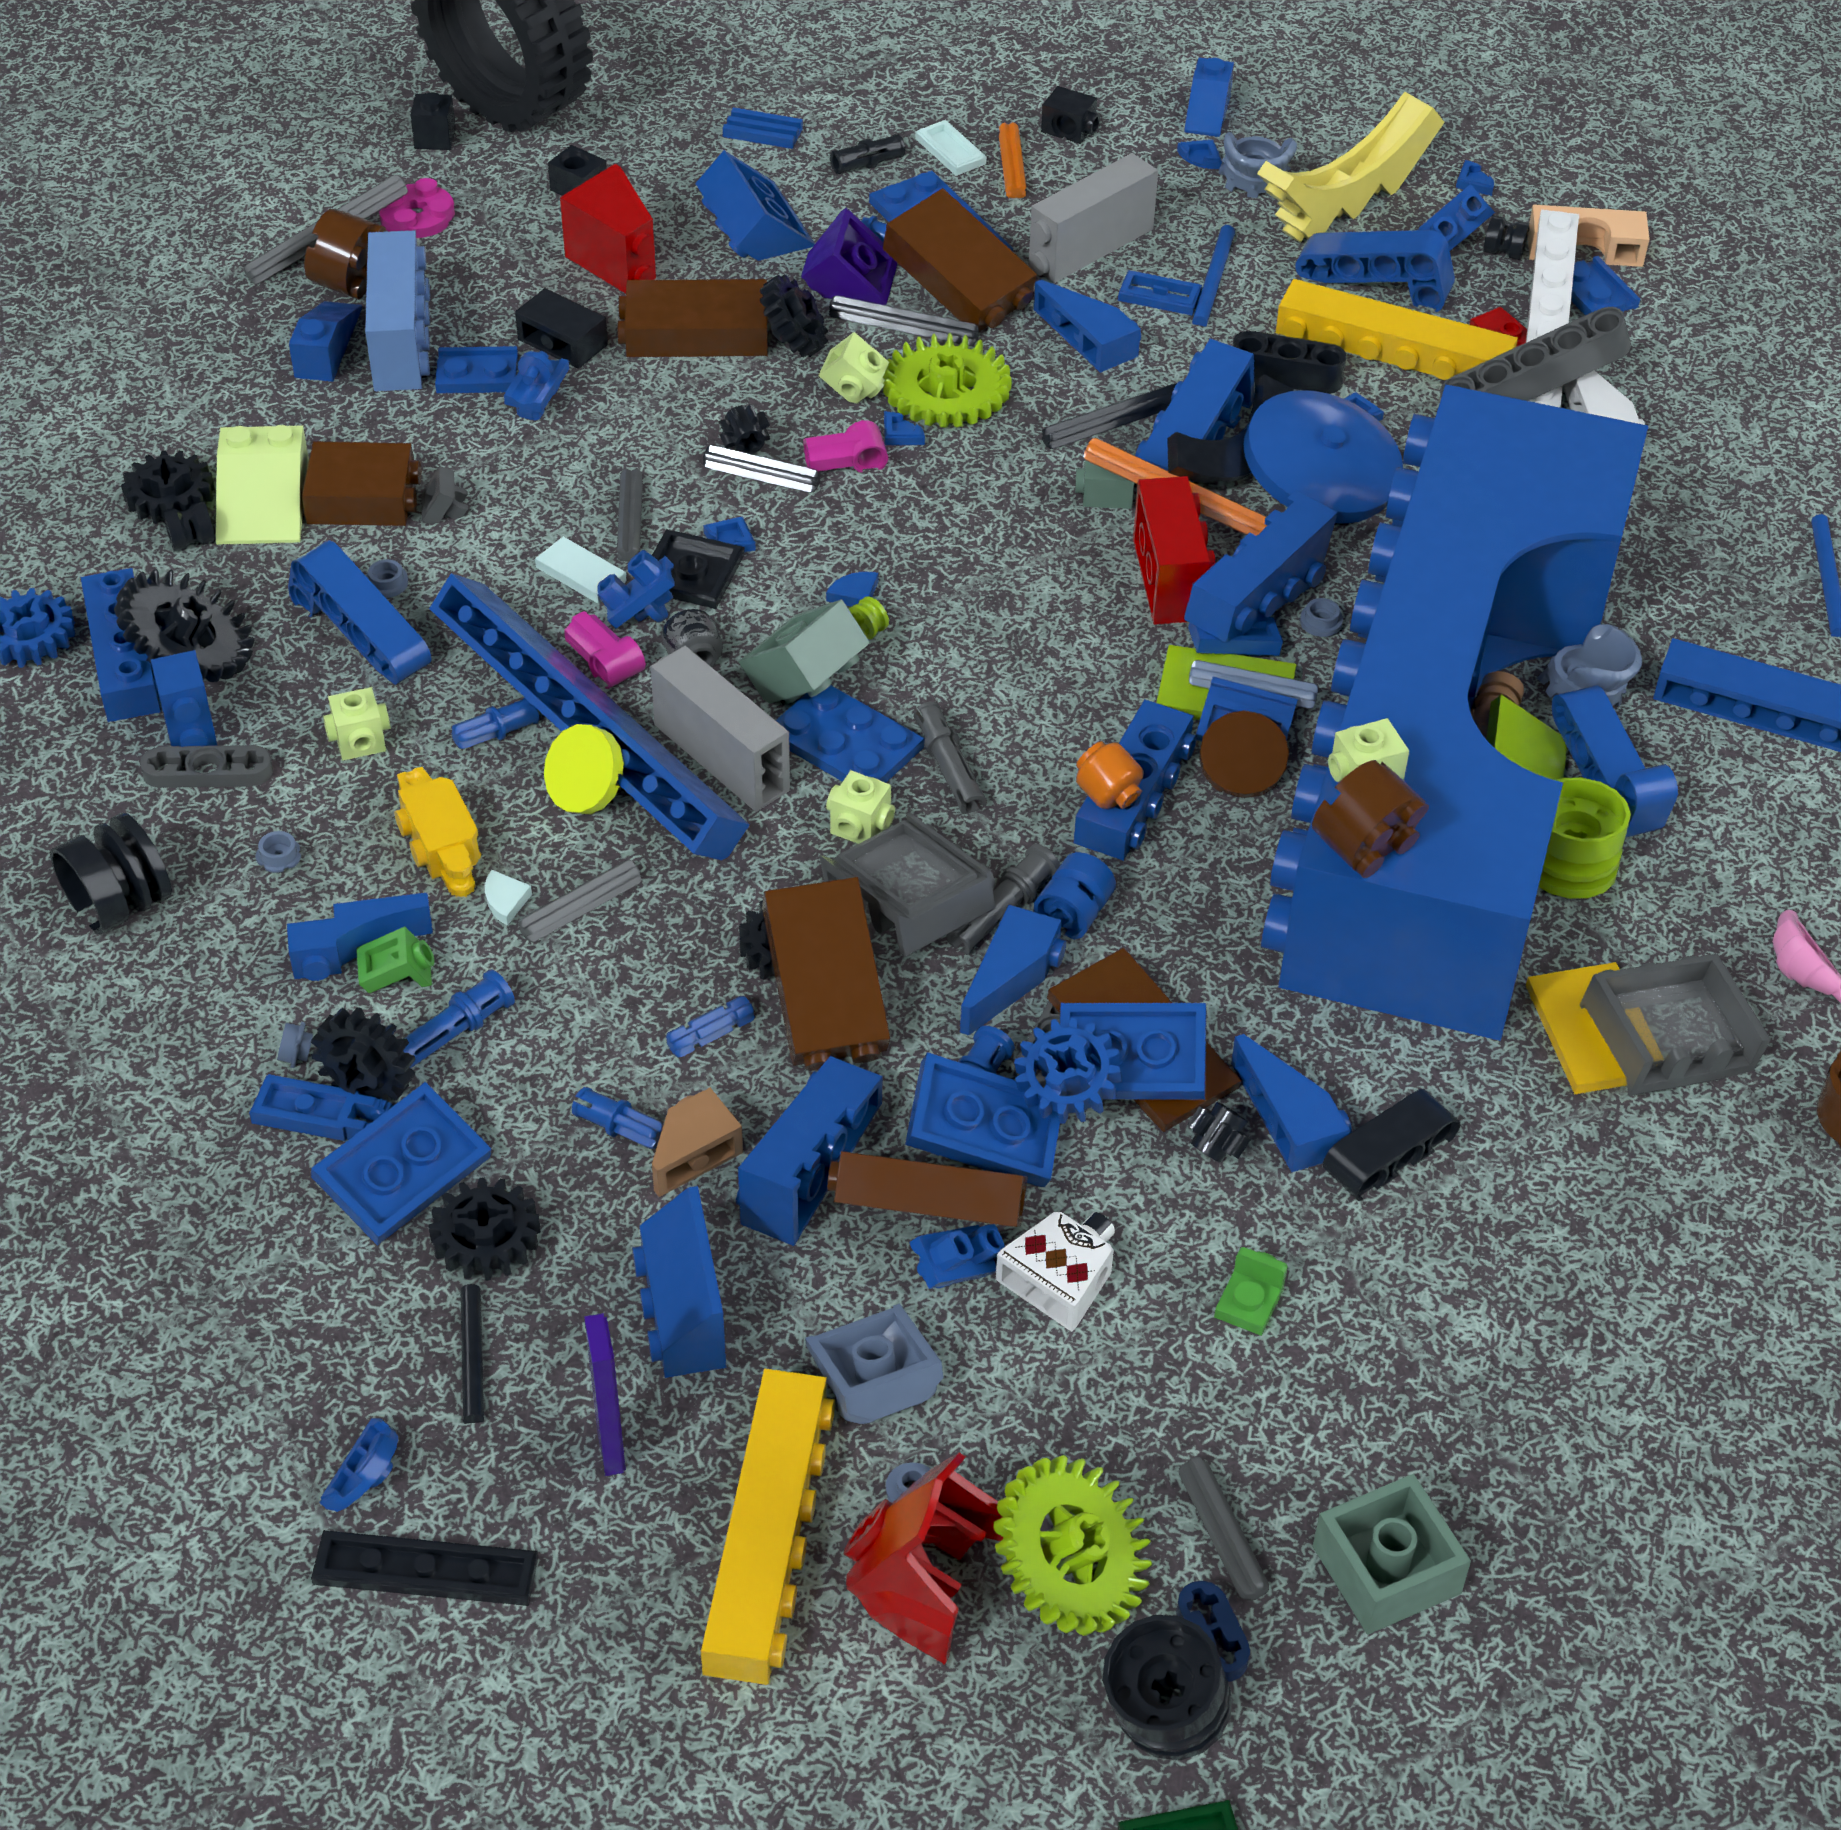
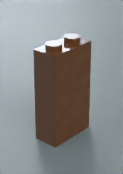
M944 188L886 225L883 250L959 321L977 324L979 332L986 327L991 329L997 327L1006 315L1016 309H1024L1032 301L1037 274Z
M767 279L627 280L626 296H619V319L625 321H618V344H626V357L768 356V318L763 313L765 306L760 303V298L763 297L760 289L764 287L763 284L767 282Z
M858 877L764 891L762 910L793 1066L804 1064L806 1070L817 1071L830 1056L837 1059L852 1057L854 1063H866L880 1058V1052L887 1051L891 1038Z
M841 1151L840 1161H831L827 1189L828 1191L835 1192L834 1202L1019 1227L1022 1224L1028 1176Z

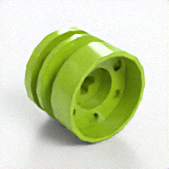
M1583 777L1558 779L1556 781L1563 782L1538 887L1550 894L1569 899L1591 898L1606 892L1615 883L1631 813L1627 801L1617 790L1602 782Z

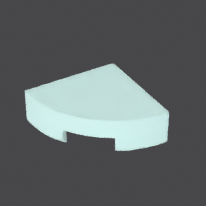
M491 870L485 882L486 901L494 917L508 925L531 897V885Z

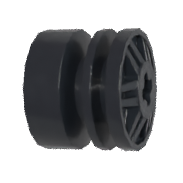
M119 813L112 817L109 825L100 823L94 826L95 845L84 835H77L52 848L50 852L52 867L58 882L76 912L78 913L94 904L99 921L89 925V927L95 934L101 935L128 920L129 910L127 901L138 911L144 912L150 909L152 900L155 903H161L170 898L172 894L170 878L157 848L144 829L128 813Z
M1152 1615L1132 1622L1114 1638L1104 1657L1102 1681L1109 1703L1122 1731L1137 1748L1157 1758L1184 1760L1204 1753L1221 1738L1231 1718L1232 1692L1215 1643L1199 1625L1180 1616ZM1174 1689L1180 1690L1182 1697L1173 1696L1169 1704L1163 1703L1161 1696L1171 1697Z

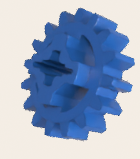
M30 588L26 595L20 596L17 590H13L11 592L12 598L6 600L0 597V632L4 633L3 636L0 635V661L2 665H7L12 660H17L18 667L23 668L27 660H33L38 666L42 664L41 657L45 655L54 659L57 658L56 648L68 649L70 647L68 638L74 637L76 634L74 629L75 622L71 607L66 606L65 599L62 596L53 599L50 590H46L41 595H36L35 588Z
M1071 1017L1066 1028H1061L1059 1022L1053 1019L1051 1020L1050 1032L1045 1033L1038 1027L1033 1029L1036 1042L1033 1044L1022 1041L1020 1047L1024 1057L1016 1058L1014 1062L1016 1073L1020 1074L1015 1077L1019 1092H1025L1024 1099L1028 1108L1040 1103V1116L1046 1119L1052 1111L1058 1112L1061 1124L1066 1123L1069 1113H1076L1080 1122L1086 1121L1085 1110L1090 1107L1101 1114L1104 1111L1101 1098L1105 1097L1114 1100L1117 1095L1113 1083L1122 1082L1121 1067L1117 1066L1121 1063L1118 1049H1111V1036L1105 1033L1097 1037L1096 1024L1090 1022L1084 1030L1079 1029L1077 1018ZM1092 1053L1101 1064L1100 1072L1096 1071L1095 1065L1091 1063L1090 1056ZM1037 1069L1041 1070L1042 1076L1046 1077L1044 1088L1036 1078Z

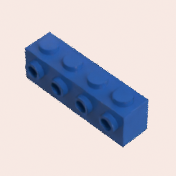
M133 568L81 577L100 693L108 722L161 712L152 664L146 661L148 657L146 654H138L133 649L135 643L125 640L123 637L124 631L118 627L116 622L118 619L114 611V607L117 604L116 597L130 578L135 579Z

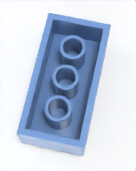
M416 230L368 232L365 333L374 391L422 389V376L430 375L428 351L422 352L430 350L428 326H430L429 303L425 302L430 301L429 278H425L424 271L426 270L425 246H417Z

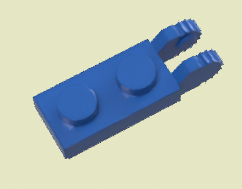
M268 1074L263 1081L249 1114L252 1124L345 1141L346 1138L349 1140L370 1124L366 1121L355 1119L356 1115L360 1118L374 1121L393 1107V1105L387 1102V1100L360 1095L359 1091L351 1094L339 1087Z

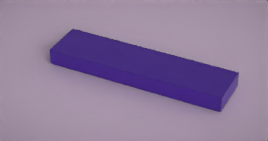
M603 1313L584 1316L597 1433L605 1476L624 1473L623 1471L626 1470L615 1360L608 1321Z

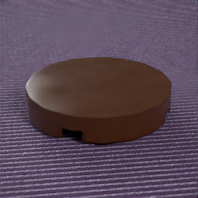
M1243 710L1227 713L1212 722L1203 735L1199 760L1202 773L1213 788L1235 797L1249 798L1262 796L1276 787L1286 771L1289 750L1286 737L1275 722L1260 713Z

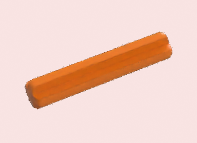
M1004 122L999 126V142L1006 196L1008 198H1024L1026 196V180L1019 127L1014 122L1009 125Z

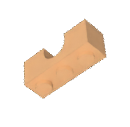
M1549 205L1532 206L1528 236L1529 260H1535L1541 210L1579 214L1576 245H1590L1598 248L1604 254L1607 265L1643 267L1649 243L1647 212Z

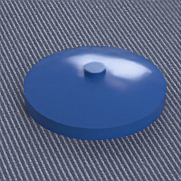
M1290 391L1271 397L1255 411L1244 436V453L1248 466L1259 484L1273 498L1288 507L1287 498L1297 490L1337 511L1335 523L1360 522L1382 511L1388 504L1397 467L1403 468L1401 453L1388 430L1366 410L1348 400L1328 393Z

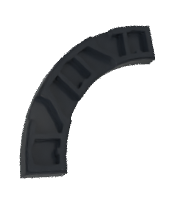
M1265 374L1255 381V395L1253 407L1248 418L1249 423L1255 411L1266 400L1281 393L1294 391V389ZM1249 423L1237 435L1223 440H1203L1175 432L1167 438L1168 473L1179 477L1188 476L1189 480L1199 483H1209L1211 481L1230 483L1251 475L1252 472L1244 453V436Z

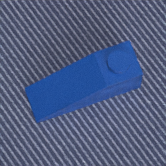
M1042 279L1035 282L1034 311L1099 372L1138 357L1141 329L1135 321L1129 319L1119 308Z
M324 301L299 318L289 342L294 378L334 381L362 310V305Z
M1008 905L961 1005L960 1033L972 1034L979 1027L1046 979L1051 966L1060 967L1066 950V941L1060 939L1061 919Z
M1245 1034L1235 1036L1231 1064L1291 1173L1322 1164L1329 1150L1342 1138L1352 1133L1351 1123L1346 1112L1342 1109L1338 1110L1327 1091Z

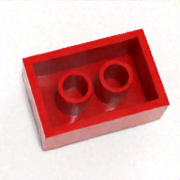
M1188 476L1138 479L1133 542L1153 625L1187 622L1184 620V615L1192 586L1216 564L1214 551L1207 550L1206 548L1208 544L1206 521H1199V494L1192 493Z

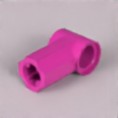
M869 420L855 422L849 426L845 433L803 439L807 467L818 471L854 466L860 473L863 472L862 469L869 468L882 470L888 462V454L880 429L876 423Z
M583 611L573 616L569 626L564 629L565 641L588 662L592 675L595 678L599 676L608 685L605 687L606 689H610L644 671L646 667L644 655L634 639L629 636L620 639L595 614L589 615Z

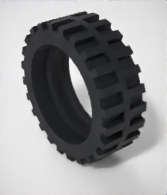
M415 0L412 2V14L417 16L419 25L416 26L419 38H424L428 47L425 52L429 60H434L440 70L438 73L443 83L448 82L454 89L453 95L459 102L465 101L470 106V112L475 115L482 114L486 117V121L492 125L501 123L503 130L513 132L516 129L519 132L526 131L575 102L586 91L585 83L590 81L592 70L587 65L593 62V50L587 48V41L591 39L589 27L583 26L581 16L584 15V11L580 3L576 4L574 0H495L516 33L524 57L525 68H523L506 52L494 35L486 20L480 0Z

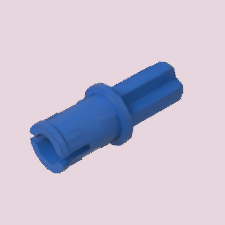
M526 698L498 709L491 706L486 708L485 714L453 725L451 735L459 749H465L495 737L498 740L505 739L506 733L538 723L539 712Z
M583 1087L575 1096L591 1103L592 1107L590 1108L573 1101L572 1114L574 1116L581 1117L605 1128L606 1133L611 1137H616L618 1134L649 1149L657 1147L664 1125L663 1122L632 1109L631 1103L627 1100L617 1102L593 1091L589 1087Z

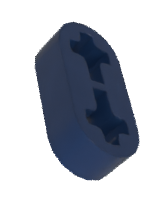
M1191 1582L1179 1593L1176 1614L1199 1625L1215 1643V1646L1216 1641L1214 1638L1218 1637L1226 1652L1236 1651L1232 1664H1226L1225 1660L1219 1657L1227 1681H1235L1242 1677L1247 1670L1250 1655L1248 1640L1223 1591L1211 1582ZM1194 1599H1200L1203 1605L1213 1604L1210 1613L1212 1624L1207 1625L1203 1614L1199 1610L1190 1612Z

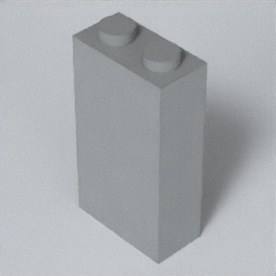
M1131 153L1032 205L1029 246L1030 268L1038 276L1043 275L1053 283H1056L1153 230L1158 170Z
M683 646L670 655L662 657L658 662L651 665L654 725L755 812L790 791L789 731L687 646Z

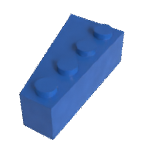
M1210 338L1203 351H1198L1193 356L1187 377L1184 382L1179 381L1176 384L1172 393L1171 403L1166 411L1161 410L1158 413L1153 425L1152 434L1147 441L1143 440L1139 444L1135 456L1168 471L1167 438L1175 432L1203 440H1223L1226 426L1234 429L1241 420V417L1238 415L1242 406L1249 409L1254 402V354Z
M1297 490L1287 498L1288 508L1281 513L1275 509L1265 518L1264 524L1267 526L1260 534L1256 536L1248 533L1240 541L1232 557L1225 554L1193 584L1184 620L1227 643L1240 633L1249 631L1254 624L1264 617L1272 616L1277 609L1286 603L1295 601L1301 593L1310 587H1316L1326 572L1324 560L1338 512Z
M832 1056L825 1061L818 1071H814L811 1074L806 1086L738 1167L739 1190L736 1196V1204L740 1206L741 1225L792 1246L796 1244L828 1192L827 1185L831 1161H840L841 1151L852 1153L882 1104L883 1076Z

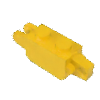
M423 767L397 774L401 809L394 811L401 835L403 837L411 835L413 839L409 844L415 864L418 868L426 865L432 879L442 877L451 895L467 897L476 888L472 870L473 866L480 859L481 853L477 842L478 829L453 780L443 777L432 779Z

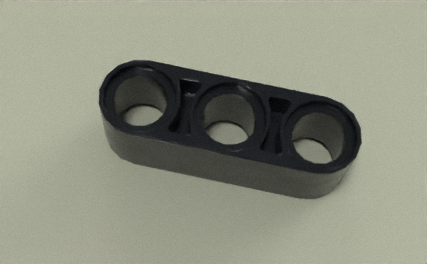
M1243 331L1235 335L1233 339V347L1254 354V382L1265 374L1293 389L1328 394L1339 391L1343 385L1346 352L1337 345L1257 331Z
M1419 1089L1338 1141L1325 1156L1323 1168L1356 1200L1361 1201L1363 1200L1361 1195L1371 1188L1375 1187L1378 1190L1398 1177L1397 1171L1409 1163L1413 1166L1434 1153L1433 1147L1445 1139L1448 1142L1452 1141L1460 1129L1461 1122L1427 1090Z

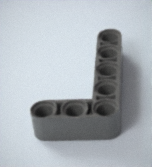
M1604 307L1449 378L1442 384L1439 391L1440 396L1442 397L1445 384L1525 401L1534 399L1624 357L1631 348L1624 313L1616 307Z

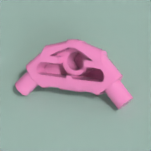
M1793 910L1782 912L1773 937V948L1777 957L1776 963L1781 973L1788 979L1795 980L1804 988L1809 987L1826 995L1832 994L1841 1003V974L1814 941L1805 926L1799 921L1797 913Z

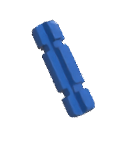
M738 996L726 1003L727 1008L724 1009L723 1006H719L689 1021L688 1028L681 1025L668 1032L666 1043L676 1057H683L695 1051L694 1045L699 1044L702 1047L732 1032L733 1025L737 1024L738 1027H741L753 1021L755 1016L752 1004L745 996Z

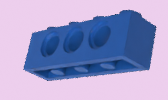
M1144 699L1119 742L1144 770L1142 781L1138 786L1142 792L1131 805L1124 809H1121L1119 805L1109 809H1101L1087 796L1076 815L1074 844L1123 861L1131 847L1135 849L1140 848L1147 830L1145 822L1148 817L1152 819L1157 818L1164 800V789L1172 790L1180 774L1181 765L1179 763L1181 759L1188 761L1194 752L1197 742V736L1192 734L1194 715Z

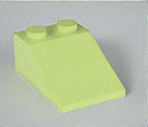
M277 425L220 428L216 476V545L300 542L304 511L302 493L309 464L303 426Z

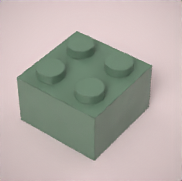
M841 599L794 615L738 662L763 700L770 704L784 700L786 704H789L799 699L805 693L813 697L827 689L832 684L829 678L835 672H844L860 660L857 654L870 642Z
M1414 1474L1319 1513L1312 1547L1367 1635L1462 1594L1471 1560Z

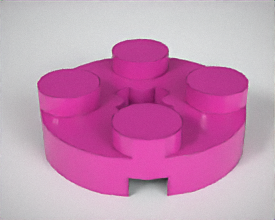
M422 178L417 180L415 184H407L408 192L405 196L379 211L380 222L387 231L416 230V238L428 237L442 232L449 226L448 223L455 215L452 196L446 190L437 187V182L431 178ZM421 208L423 209V211L416 213V211L412 209Z

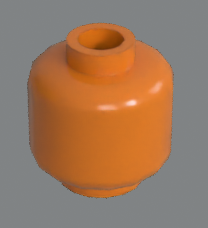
M1102 741L1090 747L1076 763L1079 769L1076 776L1077 784L1101 809H1109L1117 805L1124 809L1131 805L1142 792L1138 786L1142 781L1144 770L1119 743L1113 742L1105 745Z

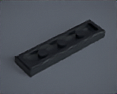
M323 1530L311 1580L313 1585L529 1606L539 1557L538 1551Z

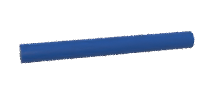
M1224 225L1220 229L1192 320L1193 325L1207 326L1235 235V229L1231 225Z
M1819 514L1812 518L1811 524L1831 637H1841V589L1828 517Z

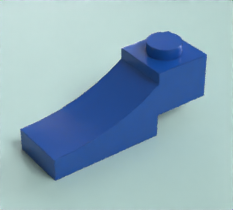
M427 892L333 904L334 918L287 924L288 949L294 979L306 978L311 981H319L327 978L329 975L341 974V966L357 957L358 947L404 926L414 936L433 934Z

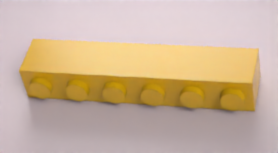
M1297 279L1292 280L1279 304L1275 332L1287 337L1334 344L1344 349L1345 352L1359 355L1366 360L1382 361L1397 365L1404 370L1412 369L1434 375L1441 380H1448L1457 374L1516 348L1518 337Z
M764 1368L701 1648L702 1674L705 1676L768 1685L772 1667L782 1668L787 1634L779 1633L782 1617L792 1619L794 1614L797 1585L789 1584L792 1569H803L807 1537L799 1535L802 1522L812 1523L817 1495L816 1490L809 1489L812 1475L822 1476L826 1444L819 1443L821 1430L831 1431L834 1418L835 1399L827 1398L826 1377Z

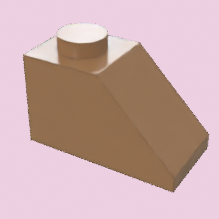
M711 1087L696 1095H690L681 1099L675 1106L668 1109L652 1162L654 1191L658 1197L743 1153L742 1126Z

